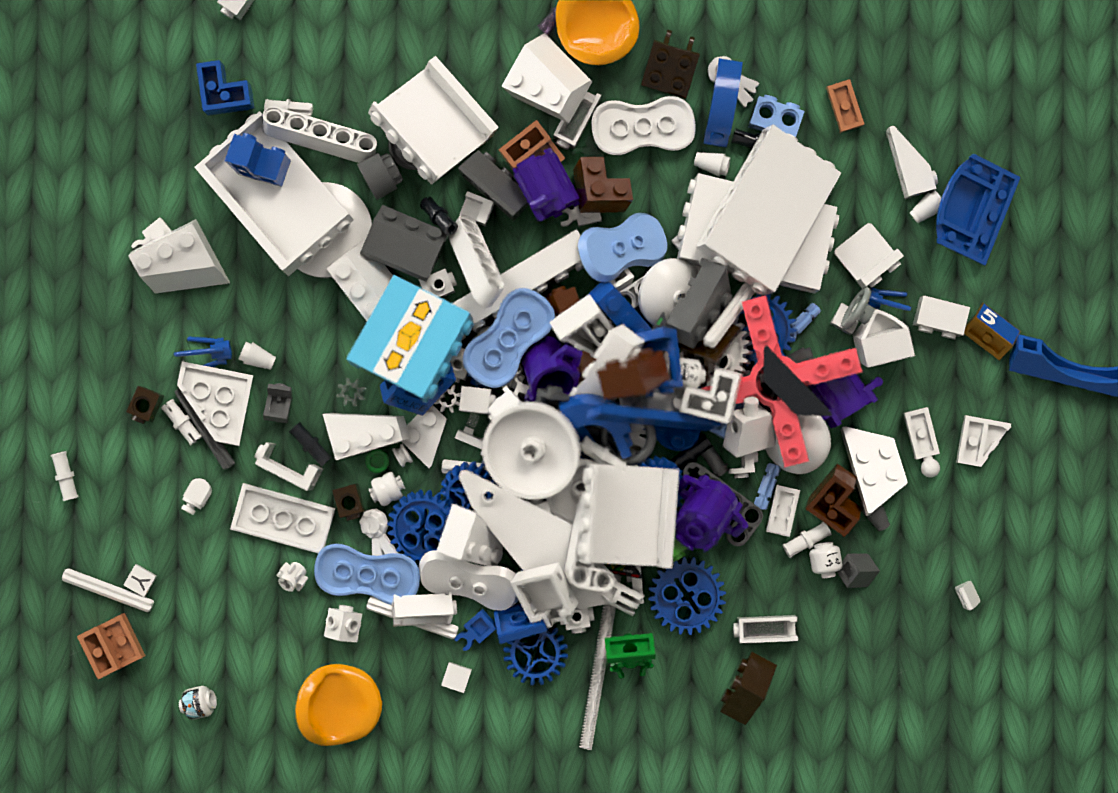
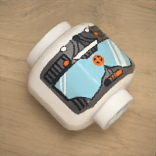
M206 686L185 690L182 694V699L179 700L181 713H185L186 717L190 720L210 716L217 706L214 691L209 690Z

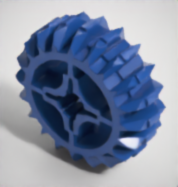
M476 461L470 464L463 462L460 466H454L442 481L441 485L443 488L440 491L444 495L442 501L448 497V506L455 504L477 513L472 508L461 481H458L460 479V472L468 470L497 486L499 485L494 481L489 472L485 470V464H481L478 467ZM489 491L484 494L485 498L493 496V493Z
M546 626L547 631L539 633L538 639L533 644L520 642L522 638L507 642L511 644V647H504L503 651L510 653V655L505 656L504 661L512 660L507 669H517L513 673L514 678L518 677L521 673L523 674L521 678L522 683L526 681L527 677H530V685H534L535 678H539L540 685H543L544 676L550 682L553 681V677L550 674L552 671L557 676L560 675V671L556 667L557 665L565 667L566 664L560 661V658H568V654L561 653V650L567 648V644L559 645L564 636H554L558 632V628L555 627L550 632ZM546 637L555 646V657L543 649ZM541 642L539 646V652L542 654L541 657L537 656L530 663L532 659V653L529 651L530 648L534 649ZM516 648L520 649L528 657L525 668L519 664L516 658ZM539 661L551 663L543 671L532 672V668Z

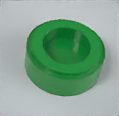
M380 449L370 451L365 458L366 467L373 473L384 472L390 463L388 454Z

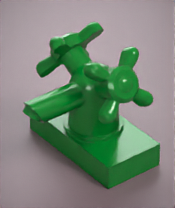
M626 633L624 636L605 638L607 664H610L609 670L610 672H617L620 679L625 677L621 670L623 667L633 669L641 666L639 675L642 677L646 675V669L654 667L651 660L656 659L653 633L638 635Z

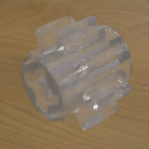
M346 378L347 384L344 386L338 384V387L342 390L336 396L345 399L343 405L346 406L349 401H352L353 406L356 407L358 399L365 400L361 394L362 391L366 390V387L358 386L360 383L359 379L351 383V380ZM349 386L357 389L353 399L351 396L346 395V392L349 391Z

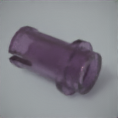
M557 5L554 8L551 7V12L537 25L547 36L556 27Z

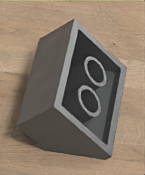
M478 150L458 168L460 175L487 199L493 201L494 205L511 220L515 221L529 205L519 185L512 180L514 177L512 173L504 167L500 170L494 164L496 160L485 151L482 154Z
M382 205L374 218L360 254L427 282L443 252L448 235L437 227Z

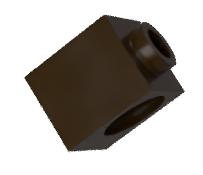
M137 386L126 412L132 414L131 419L139 423L153 422L164 395L143 386ZM144 399L150 404L149 410L145 413L141 412L139 408L140 402Z
M358 483L332 490L340 518L346 517L347 521L361 517L360 512L365 511ZM347 496L353 497L356 501V505L352 510L346 509L343 504Z

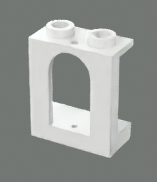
M266 442L264 446L260 445L255 454V458H257L256 465L305 490L314 489L324 468L316 464H309L303 476L269 458L276 446L275 443Z

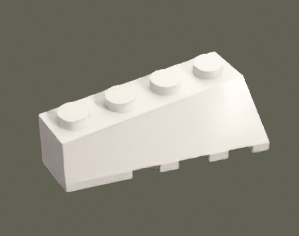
M623 324L611 329L594 355L597 360L593 361L583 372L584 381L577 388L574 387L569 396L577 394L603 396L597 370L604 367L606 361L619 359L620 362H623L627 358L638 356V352L641 351L645 341Z

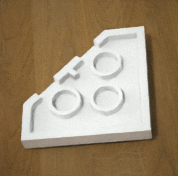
M182 362L177 386L215 442L235 446L240 445L253 375Z

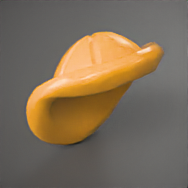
M559 0L557 3L556 26L559 39L565 50L582 63L590 65L613 63L628 54L637 42L639 17L631 0Z
M330 664L315 670L304 681L296 701V720L301 733L308 741L320 746L341 745L367 736L376 726L382 711L381 695L374 680L363 670L344 664Z

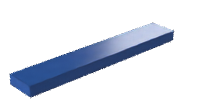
M601 404L587 410L588 419L702 431H708L721 426V421L681 412Z

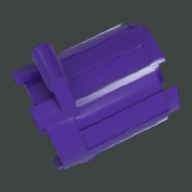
M552 148L545 149L543 156H530L517 164V168L512 169L515 174L514 177L537 221H543L552 216L557 218L563 215L562 211L568 207L580 205V197Z
M545 336L544 339L532 344L521 358L523 371L529 385L524 402H536L538 389H548V386L560 387L562 392L567 395L571 393L574 387L577 388L580 377L578 367L582 351L567 344L563 346L559 340L550 336Z
M856 373L808 386L812 393L832 412L831 416H821L832 429L842 424L841 420L865 405L878 401L873 389L881 386L883 380L880 377L871 379L870 383L864 385Z
M684 475L678 481L677 492L685 503L676 515V539L690 550L699 548L707 551L717 544L724 532L733 537H738L748 528V523L740 514L743 505L740 501L738 503L735 493L727 485L720 481L709 479L710 477L706 475L700 476L698 480L689 475ZM690 484L691 487L689 488V490H685V488ZM732 520L738 523L734 528L730 526Z

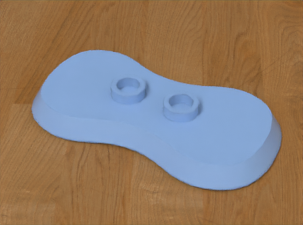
M635 213L617 227H593L587 229L579 238L578 250L587 273L597 281L609 282L617 278L629 267H651L662 261L667 252V240L663 228L656 218L646 213Z
M519 288L510 292L503 299L492 326L467 345L463 354V365L468 374L480 384L490 388H499L509 383L514 378L525 351L532 344L544 338L552 329L549 322L555 318V314L550 303L539 293L531 289Z
M331 544L320 550L315 561L314 575L317 585L326 593L334 596L357 593L367 594L391 605L394 595L399 597L416 595L419 588L420 573L418 566L411 558L403 554L391 553L372 556L358 552L347 545Z

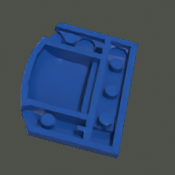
M972 154L968 157V160L958 167L943 192L936 219L937 243L986 266L1020 177L976 154Z

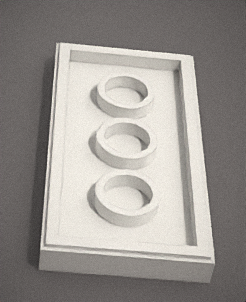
M243 483L230 529L319 553L326 546L336 508Z

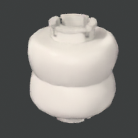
M387 472L382 477L374 478L371 481L372 488H369L374 503L379 501L381 506H386L392 501L400 500L403 497L402 490H405L400 475L395 477L393 472Z

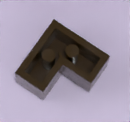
M751 652L747 659L742 658L736 669L739 675H735L730 685L731 689L726 688L720 701L723 702L720 712L746 725L765 700L777 665L754 652Z

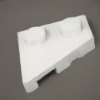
M433 405L423 416L417 414L407 425L410 439L402 441L428 468L433 464L447 418Z
M965 415L956 463L982 467L988 455L996 448L1006 431L1011 428V424Z

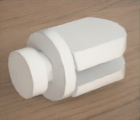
M200 478L192 480L182 499L187 504H183L181 509L191 515L195 514V507L201 510L212 493L210 484Z

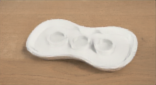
M674 96L662 97L645 105H632L615 100L607 101L599 105L593 113L592 133L597 146L602 151L612 155L626 154L643 146H655L676 151L687 147L693 141L695 136V118L690 105L685 100Z
M437 550L427 552L420 560L418 567L420 581L432 593L448 595L451 592V595L468 597L492 610H506L514 606L519 600L510 583L516 573L508 568L471 564Z

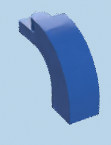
M719 58L703 144L727 148L736 109L743 62Z
M577 394L570 396L569 401L559 400L561 414L570 421L574 429L585 425L602 426L613 435L622 459L632 456L630 446H633L630 433L633 432L631 423L588 419L587 410L601 404L619 406L617 403L596 394Z

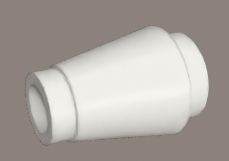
M697 152L694 166L718 177L721 175L726 176L731 157L721 153Z
M935 190L931 193L928 192L909 213L917 223L924 221L938 213L941 196Z
M253 342L252 344L245 343L239 360L244 361L243 364L271 370L276 359L275 356Z

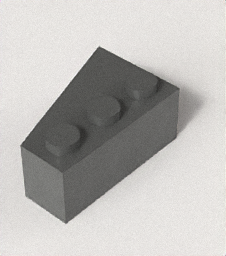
M702 258L699 262L701 269L696 278H690L688 285L691 287L685 298H679L666 322L667 328L677 330L678 343L693 349L699 341L703 340L706 332L732 300L727 267Z

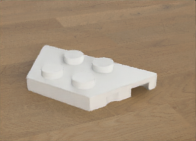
M842 427L840 431L853 474L857 477L856 484L866 516H869L906 486L908 482L894 438L850 427Z

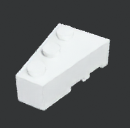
M590 294L549 322L561 341H567L573 344L576 349L590 353L593 358H595V353L609 331L614 328Z
M323 414L336 460L410 439L404 416Z
M452 505L437 551L463 561L486 566H497L502 558L504 546L477 513Z

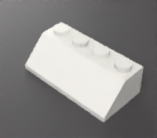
M363 239L326 269L366 321H368L393 275L384 264L360 254L365 239Z

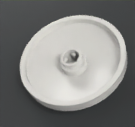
M322 182L354 220L345 232L338 233L328 247L317 251L314 254V258L309 263L302 264L298 270L314 277L332 278L326 268L363 239L366 240L372 220L366 205L353 191L339 184Z
M523 402L504 409L490 423L483 440V458L491 477L501 488L525 499H542L560 492L572 480L580 462V442L574 427L563 414L542 403Z

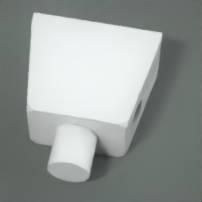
M755 397L745 398L744 408L735 410L732 421L727 423L723 447L736 458L775 446L772 415L758 404L759 400Z

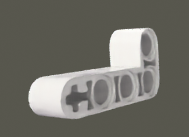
M581 494L577 502L564 575L572 586L607 592L614 586L615 578L610 571L594 567V563L580 562V557L578 556V545L582 540L579 523L584 513V508L581 506ZM580 569L582 577L579 581L575 582L573 579L574 572ZM603 574L605 581L601 586H598L597 577Z

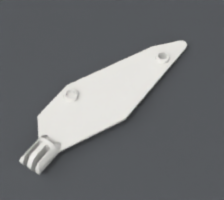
M468 470L460 472L459 478L472 508L523 571L559 563L564 573L573 528L572 524ZM489 491L493 493V496L485 498L484 494ZM594 563V567L609 571L604 563ZM580 569L574 572L573 579L575 582L579 581L582 577ZM603 574L597 577L598 586H601L605 581ZM616 578L614 586L607 592L583 589L570 585L578 601L576 606L578 609L608 603L633 616L635 611L632 608L637 609L640 605L634 598L642 601L644 597L639 592L619 583Z

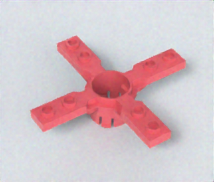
M762 296L744 301L742 305L758 362L752 368L749 376L742 377L736 404L743 403L747 397H755L761 404L769 406L784 466L788 467L808 462L809 457L798 415L779 396H777V399H773L766 393H763L759 375L764 374V347L767 345L806 386L862 372L857 349L854 348L795 363L790 358L781 354L767 297ZM711 386L703 387L700 389L711 391Z

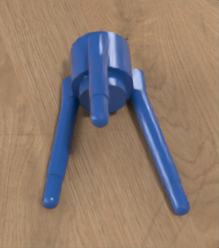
M871 288V297L867 305L878 310L881 304L907 311L911 310L910 306L883 299V296H881L906 297V292Z
M188 337V341L211 343L213 345H210V348L174 353L175 357L211 354L212 359L217 360L203 365L208 367L227 364V359H232L230 341H224V338Z

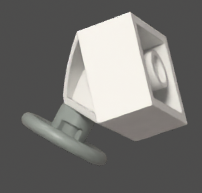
M868 287L863 288L850 303L841 322V326L845 330L851 328L856 321L861 322V325L853 334L860 363L866 367H872L915 356L909 328L894 316L867 305L871 297V289Z

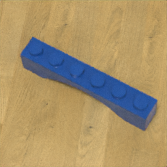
M1018 335L1010 353L1009 371L1118 397V366L1092 367L1081 365L1059 356L1043 340Z

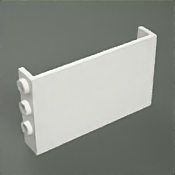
M259 111L257 114L249 116L242 127L232 131L221 145L213 147L209 155L197 164L195 169L280 269L290 276L302 264L309 263L317 251L328 247L338 233L345 232L351 226V222L354 219L286 141L269 137L263 132V114ZM243 133L255 136L257 141L263 144L264 148L278 147L285 151L291 162L282 187L238 175L225 162L234 134L242 136Z
M771 125L761 132L696 246L698 250L712 258L713 262L726 266L733 273L732 276L735 279L748 283L752 286V290L760 295H767L776 291L841 175V172L835 169L833 163L821 159L813 149L804 147L797 142L798 140L795 136L783 132L775 125Z
M700 173L697 174L694 180H690L687 193L691 194L690 202H686L682 216H685L686 220L684 226L680 225L677 239L681 240L677 259L699 266L702 258L713 261L712 258L698 250L696 246L731 187L732 181ZM827 204L823 205L782 278L780 286L814 294L820 290L823 274L826 275L829 268V261L826 260L828 251H832L834 245V238L831 237L833 228L836 229L839 221V215L836 214L837 207Z

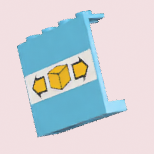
M393 275L346 359L350 365L358 369L360 367L419 396L427 404L429 398L432 399L436 395L438 390L437 384L440 378H444L450 369V360L453 356L458 355L462 347L460 342L464 335H468L472 330L473 318L470 312Z

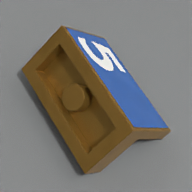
M982 303L974 317L966 324L964 334L1000 360L1014 346L1021 331L985 303Z

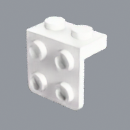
M870 223L863 226L834 251L835 256L862 289L867 285L871 288L882 280L880 275L888 270L891 273L901 265L899 260L903 257L899 249L894 251Z

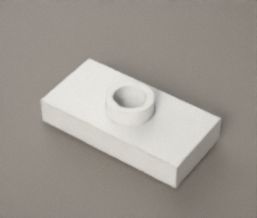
M776 485L766 532L790 537L800 490Z

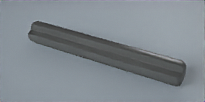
M178 388L175 391L177 398L224 470L229 469L235 464L223 443L215 442Z

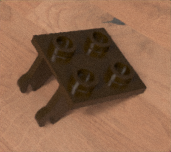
M667 30L664 43L654 40L641 85L686 99L700 54L691 51L695 37L690 36L686 50L668 45L672 31Z
M731 324L714 348L706 346L704 340L699 341L694 349L678 343L679 350L683 351V358L694 359V355L704 358L705 380L709 381V374L712 376L714 374L715 364H717L736 338L741 328Z

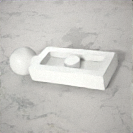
M928 407L903 413L915 459L923 458L921 464L922 474L929 478L937 476L940 471V465L933 459L932 455L940 454Z

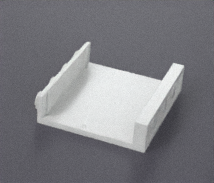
M436 56L428 61L423 71L379 104L376 102L372 103L368 112L372 122L384 130L388 140L399 147L403 157L407 161L412 162L418 169L419 175L423 179H427L431 185L492 138L499 128Z
M587 463V468L583 472V482L586 483L585 493L581 497V506L584 508V513L579 523V530L582 533V540L578 545L580 562L587 564L610 563L672 568L679 470Z

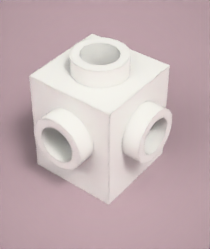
M339 605V609L329 608L324 637L338 641L357 642L362 614L354 612V607Z
M593 607L575 608L574 612H579L581 619L575 621L571 618L569 623L566 624V630L571 629L572 633L586 632V627H590V621L594 620Z

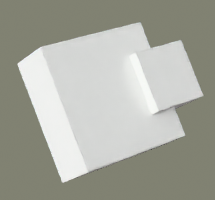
M559 563L517 572L510 582L530 623L541 621L543 618L547 628H550L554 622L558 621L568 624L574 615L578 601Z

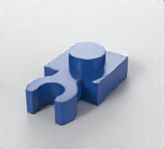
M482 609L464 625L468 631L460 632L454 640L458 641L460 638H465L467 645L463 650L466 651L473 645L474 639L480 644L496 630V624Z

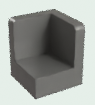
M867 553L847 554L842 561V569L837 571L847 588L868 587L880 572Z

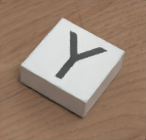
M135 564L124 586L146 597L157 575Z

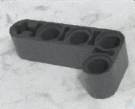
M689 463L682 469V476L689 475V472H687L688 468L694 469L697 467L696 473L703 476L706 473L710 477L709 479L720 481L727 485L698 463ZM727 485L735 493L738 503L740 501L743 505L740 514L744 519L747 510L754 509L757 512L756 520L754 522H747L748 528L743 532V538L740 541L734 542L731 539V535L725 533L726 539L730 544L741 546L748 541L763 519V513L758 506ZM733 520L730 526L734 528L738 523Z

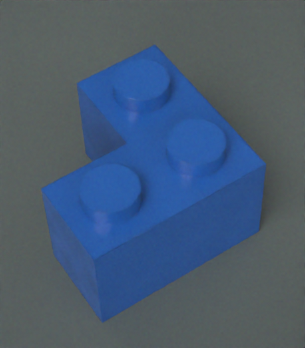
M220 60L196 63L204 113L209 116L255 109L252 87L247 80L227 83L225 66Z
M243 133L242 136L233 135L225 158V162L238 175L280 187L283 186L291 162L283 149L278 147L264 148L263 144L259 143L255 136Z

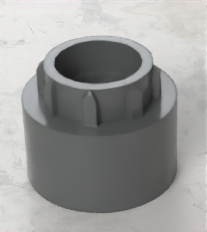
M377 153L357 164L376 200L397 190L396 185L403 180L391 155L388 153L381 157Z

